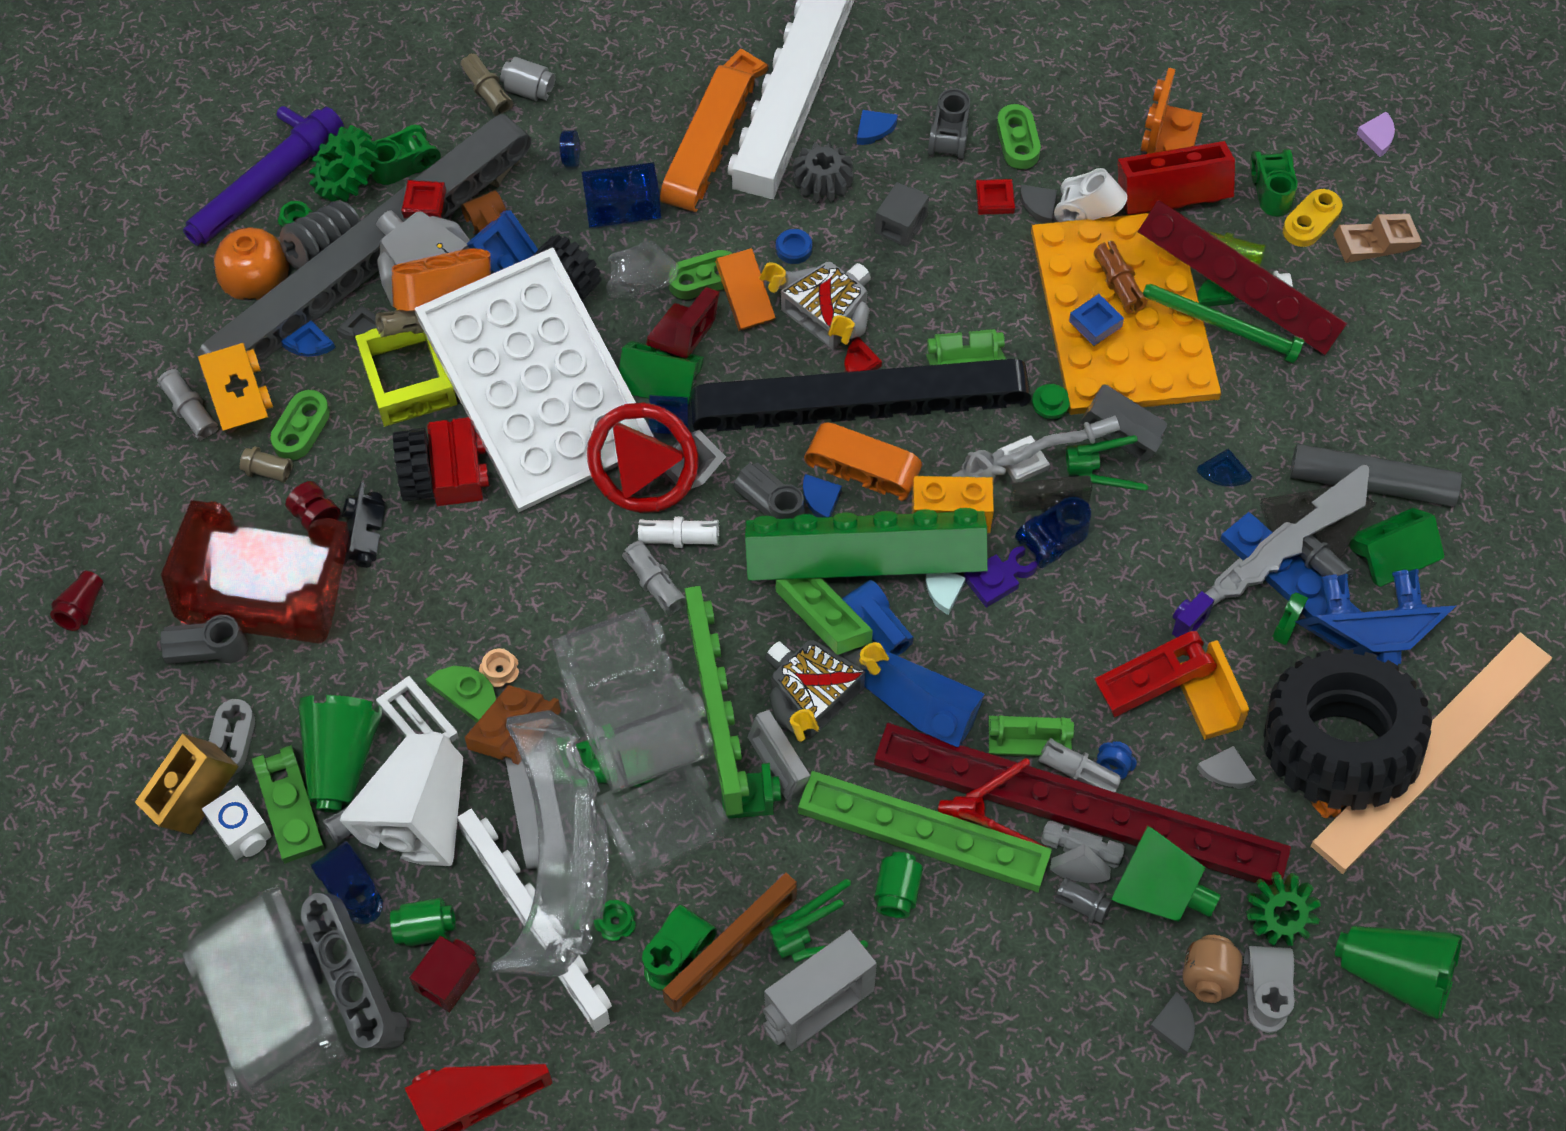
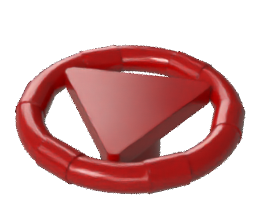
M645 402L629 403L612 409L594 426L587 443V463L593 482L607 499L629 511L653 513L674 506L688 494L698 474V451L692 433L675 414L658 405ZM625 419H654L668 427L679 444H681L683 451L619 422ZM612 427L622 491L617 488L604 471L601 460V450ZM684 458V467L672 490L660 497H632L634 493Z

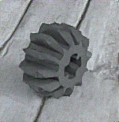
M830 141L825 147H820L814 142L812 150L802 147L799 157L795 158L793 162V182L795 188H801L800 192L803 198L813 193V198L817 204L821 196H826L830 203L835 198V194L842 197L845 196L847 187H851V183H853V162L850 156H845L846 153L843 147L833 149Z

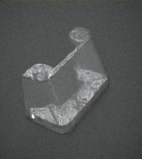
M279 884L261 891L188 941L189 950L182 953L191 976L199 975L231 1065L225 1067L224 1072L233 1093L241 1090L247 1101H251L348 1059L341 1038L337 1036L333 1019L325 1004L302 944L292 910Z

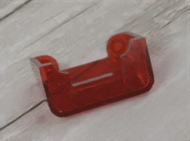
M191 500L161 573L171 612L174 617L187 625L207 623L214 616L228 615L235 619L243 633L311 643L324 642L328 638L332 627L349 539L347 522L337 521L332 518L316 520L310 525L308 536L235 526L231 513L222 504Z

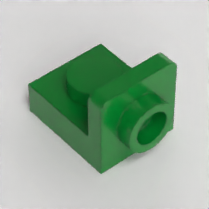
M761 763L762 772L746 774L749 796L742 797L743 813L726 816L722 796L724 819L774 815L773 802L781 801L779 776H771L770 763Z

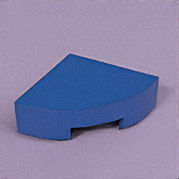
M863 110L857 134V144H872L876 140L891 134L897 125L898 115Z
M312 320L281 341L282 346L286 350L300 356H319L335 349L334 343Z
M805 474L803 496L807 506L816 517H831L842 492V486Z

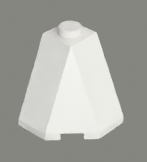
M438 732L408 734L341 815L340 822L361 843L377 849L381 842L392 850L402 852L400 859L421 865L451 866L455 851L463 756L444 734Z

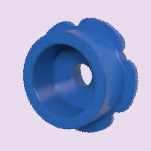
M1122 742L1103 743L1098 749L1099 753L1097 754L1098 759L1096 763L1119 774L1121 779H1124L1129 770L1133 771L1137 765L1136 758L1132 757L1131 749ZM1109 764L1117 767L1118 769H1111Z

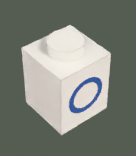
M238 785L202 808L209 824L235 860L242 856L251 857L259 853L265 847L266 840L272 837L264 820Z

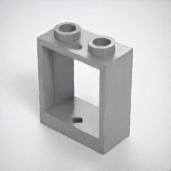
M850 929L764 991L765 1008L763 1013L767 1021L763 1023V1026L777 1045L784 1042L790 1051H793L874 991L877 963Z

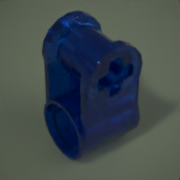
M1078 497L1063 499L1041 515L1025 522L1016 532L1015 539L1019 544H1025L1036 557L1035 562L1037 566L1044 568L1087 538L1091 522V508L1086 501ZM1074 519L1080 523L1072 525L1065 522V520Z
M344 841L310 864L318 879L322 881L328 890V893L341 898L353 922L369 924L381 915L383 910L381 895L377 891L373 880L367 874V870L347 841ZM362 895L365 900L358 903L356 898Z

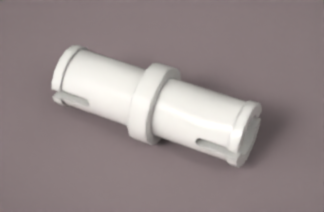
M675 517L674 520L640 519L638 540L644 542V544H674L675 548H683L684 544L718 545L719 520L684 521V517Z

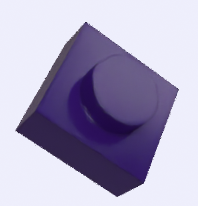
M1203 591L1192 602L1185 599L1173 614L1172 618L1176 622L1172 635L1177 638L1187 632L1197 631L1209 618L1214 599Z

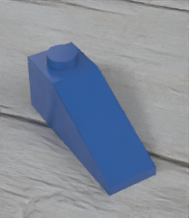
M887 651L885 652L890 659L888 661L880 660L876 662L881 669L877 675L870 674L868 669L863 670L865 671V688L921 732L955 747H959L971 731L985 695L982 692Z

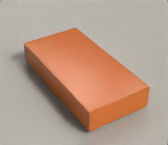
M750 248L717 258L715 263L738 331L774 321L776 317L764 282L759 279L761 273L753 249Z

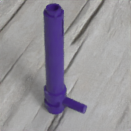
M281 106L277 110V118L293 127L290 131L291 135L185 222L186 227L183 228V233L188 240L195 246H198L200 243L206 244L309 157L317 156L320 144L329 142V134L332 133L337 136L339 128L344 127L340 117L331 108L326 106L322 110L316 109L307 118L302 117L286 106Z

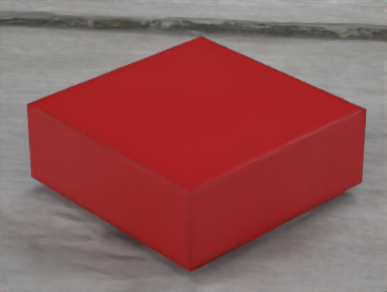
M1012 179L976 180L978 215L1014 214L1015 203Z
M408 180L402 206L403 217L408 219L414 213L421 211L429 217L441 218L446 194L445 183Z

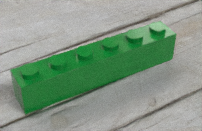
M959 508L954 512L943 513L923 509L914 512V514H896L892 511H880L874 515L857 516L853 513L844 512L836 514L834 517H816L811 514H801L790 519L759 516L754 520H746L745 544L748 580L988 571L985 512L976 511L972 508Z

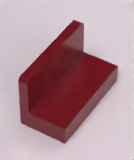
M705 287L690 307L677 303L673 304L647 336L646 345L687 359L715 321L720 291Z

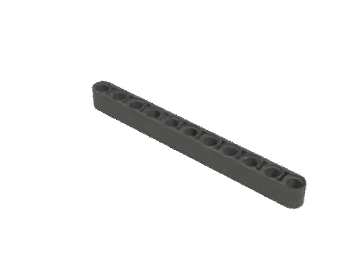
M497 115L414 180L445 183L446 194L441 218L445 219L457 210L461 204L467 202L522 159L531 147L532 138L507 115ZM406 186L206 340L198 350L197 358L207 353L244 343L246 351L254 349L258 363H260L282 347L281 341L309 321L312 320L314 322L378 272L377 259L380 255V241L386 235L376 226V223L389 210H392L403 222L407 220L402 214Z

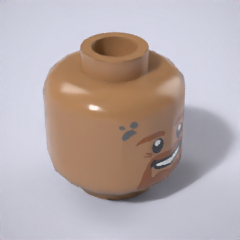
M1206 935L1194 941L1186 952L1183 969L1184 985L1199 1000L1207 1003H1216L1233 996L1239 988L1243 965L1242 954L1229 939L1220 935Z

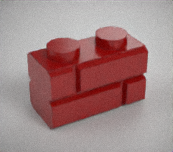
M470 418L453 419L451 422L448 420L429 422L427 430L432 485L437 506L483 501L482 487H489L490 484L487 463L480 464L479 455L486 454V450Z

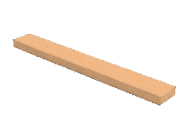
M1520 632L1432 720L1431 735L1420 774L1415 783L1409 785L1408 791L1395 799L1391 796L1389 803L1374 807L1371 803L1367 804L1364 810H1351V806H1347L1312 842L1311 847L1344 874L1550 663L1552 657Z

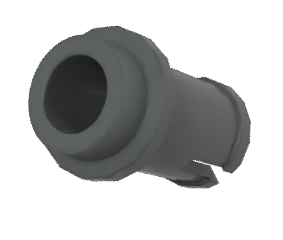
M1067 877L1063 880L1058 889V895L1055 897V903L1062 904L1089 917L1088 922L1092 924L1094 921L1101 924L1104 922L1113 900L1106 898L1107 893L1102 891L1098 894L1071 881Z

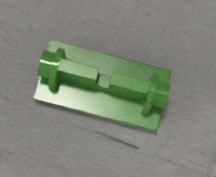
M995 329L970 331L969 345L964 346L961 332L935 334L934 338L927 339V361L929 365L1006 359L1001 350L1005 345L1003 332L996 333Z
M989 716V754L1040 756L1049 738L1072 750L1071 738L1074 736V722H1071V718Z

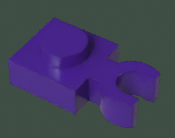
M1023 546L1014 548L1010 552L1008 560L1004 562L1001 561L997 554L988 558V571L964 573L965 582L986 608L1019 588V582L1016 577L1027 578L1036 572L1038 564L1035 561L1027 566L1017 563L1016 560L1025 555L1026 549Z

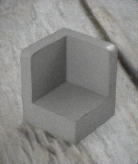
M700 430L692 432L698 451V474L691 489L703 485L726 458ZM677 441L673 447L683 451L681 444ZM684 458L665 472L675 483H677L684 467Z

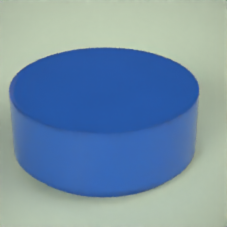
M799 229L786 230L776 239V253L786 263H802L812 254V239L805 231Z

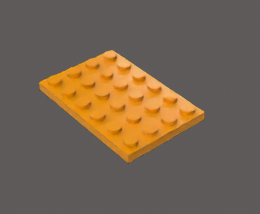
M1149 213L1032 225L1031 234L1062 381L1069 397L1070 415L1084 414L1100 387L1104 384L1141 407L1220 399L1221 390L1204 322L1150 299H1147L1146 306L1140 311L1135 312L1131 305L1133 313H1126L1114 289H1110L1106 284V274L1094 256V250L1100 244L1105 242L1110 250L1108 241H1114L1125 263L1133 268L1135 272L1134 279L1142 293L1146 284H1153L1199 303L1190 266L1137 232ZM1097 294H1100L1124 317V321L1120 329L1093 346L1069 322L1072 311Z

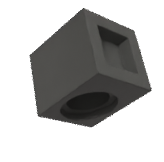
M896 182L876 212L875 233L907 247L928 216L929 196L916 188L907 187Z

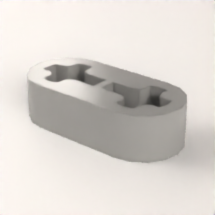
M230 699L218 707L209 737V742L215 743L224 753L226 752L228 742L231 743L230 749L235 758L231 757V759L239 766L234 774L238 773L245 765L255 727V716L250 705L240 699ZM235 712H240L244 720L236 722L234 732L232 733L231 726L226 718H232Z

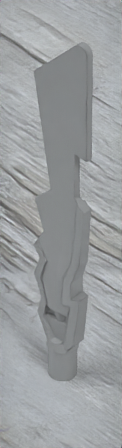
M1367 465L1358 467L1312 501L1311 504L1316 509L1295 524L1285 522L1264 539L1248 558L1243 561L1239 558L1215 580L1212 588L1205 592V594L1214 599L1213 606L1225 598L1241 596L1248 586L1262 584L1270 572H1278L1283 559L1302 554L1304 538L1366 507L1369 467Z

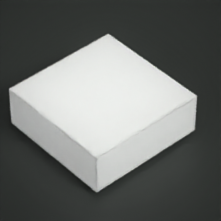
M1030 435L1000 449L1004 451V455L1016 453L1032 442H1035V440ZM1040 450L1029 459L1007 466L1005 469L1013 482L1017 484L1049 470L1050 464Z

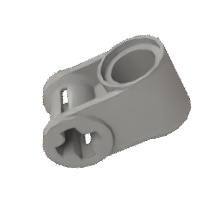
M1247 946L1244 954V964H1248L1249 978H1245L1249 1020L1255 1028L1262 1032H1277L1287 1022V1017L1292 1012L1295 1003L1293 950L1280 947ZM1265 1002H1271L1272 1008L1274 1010H1277V1012L1271 1011L1270 1004H1267Z

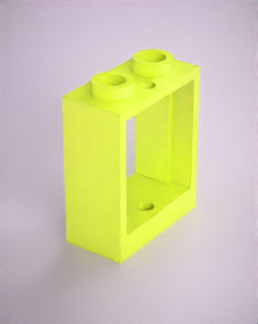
M374 328L366 333L355 336L384 427L457 405L454 388L425 332L414 334L410 331L381 337L377 328ZM426 341L438 378L384 393L372 356Z

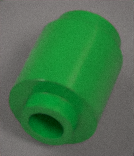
M893 852L891 856L884 857L881 860L874 900L877 902L876 911L884 916L905 919L910 916V911L916 907L923 866L916 862L915 856L905 852Z
M443 898L401 904L400 909L391 910L390 912L392 937L395 944L405 943L406 947L435 943L440 935L449 940V931L456 930L453 906H446Z

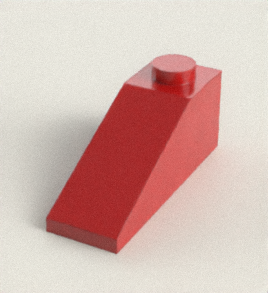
M546 1064L445 1067L439 1071L431 1069L422 1072L412 1080L411 1085L405 1087V1091L424 1131H462L553 1083Z

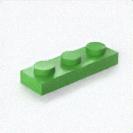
M822 578L776 579V592L836 655L872 643L873 630Z

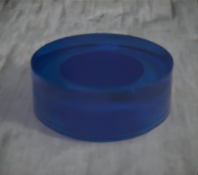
M576 130L562 131L559 140L562 164L565 167L579 166L580 140L578 132Z

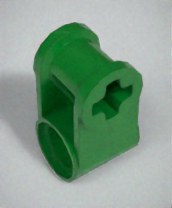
M410 125L402 131L374 141L377 143V147L373 152L378 155V159L371 162V167L375 169L371 175L377 183L390 185L415 173L427 170L441 159V153L436 146L431 145L426 139L427 133L422 126Z
M1284 149L1282 153L1261 154L1260 151H1253L1250 158V170L1253 183L1256 185L1260 207L1270 216H1285L1292 208L1298 186L1292 152L1290 149Z
M677 906L643 951L642 962L646 982L652 988L662 991L702 953L701 950L705 945L709 946L714 941L717 928L685 906ZM666 961L670 962L669 967L665 965ZM656 962L660 964L658 968L655 967Z

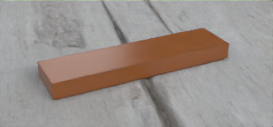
M783 874L662 990L664 1003L674 1013H678L797 899V882L789 874Z

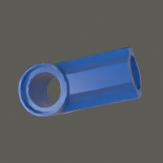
M867 581L842 598L873 630L872 643H880L885 651L897 656L905 652L913 644L914 637L890 610L886 595L874 581Z

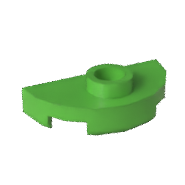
M447 667L436 671L425 679L429 687L476 723L496 700L491 682L483 673L470 667Z

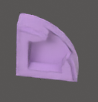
M1384 112L1358 128L1357 135L1381 157L1389 150L1395 128L1390 115Z

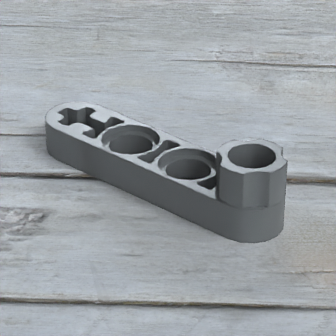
M314 893L304 901L301 908L302 923L352 1040L361 1048L393 1049L400 1046L404 1042V1032L408 1028L406 1018L402 1013L393 1012L389 1008L343 901L338 896L332 894ZM322 905L327 906L328 909L323 914L325 921H320L319 916L323 913ZM331 927H337V930L332 931ZM339 939H342L346 944L347 952L345 958L340 963H337L333 958L332 951L334 944ZM358 977L363 983V993L358 1001H353L349 995V986L351 981ZM359 1010H363L365 1014H359Z

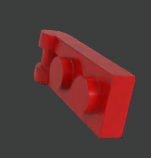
M1197 631L1187 632L1094 678L1114 718L1195 677L1202 678L1208 676L1217 668L1212 655L1205 653L1203 650L1204 642ZM1185 655L1190 660L1180 664L1177 658Z

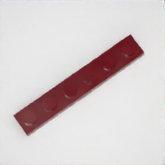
M1161 200L1156 202L1137 231L1287 331L1304 339V342L1324 355L1328 353L1348 324Z

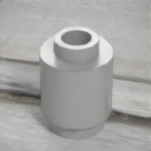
M514 57L511 62H505L501 71L500 81L504 83L505 91L537 101L538 98L547 101L549 97L547 92H551L555 84V74L549 72L548 67Z

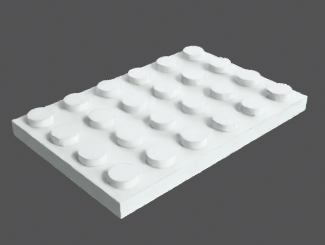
M553 247L415 308V315L518 513L592 478L587 463V443L594 426L612 409L636 402ZM644 418L625 419L619 422L643 434L654 437ZM613 427L609 431L601 450V460L605 472L618 466Z

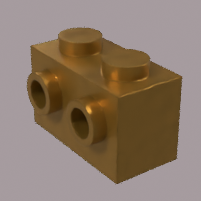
M182 734L135 803L159 827L192 835L205 816L202 808L217 799L239 766L215 743Z

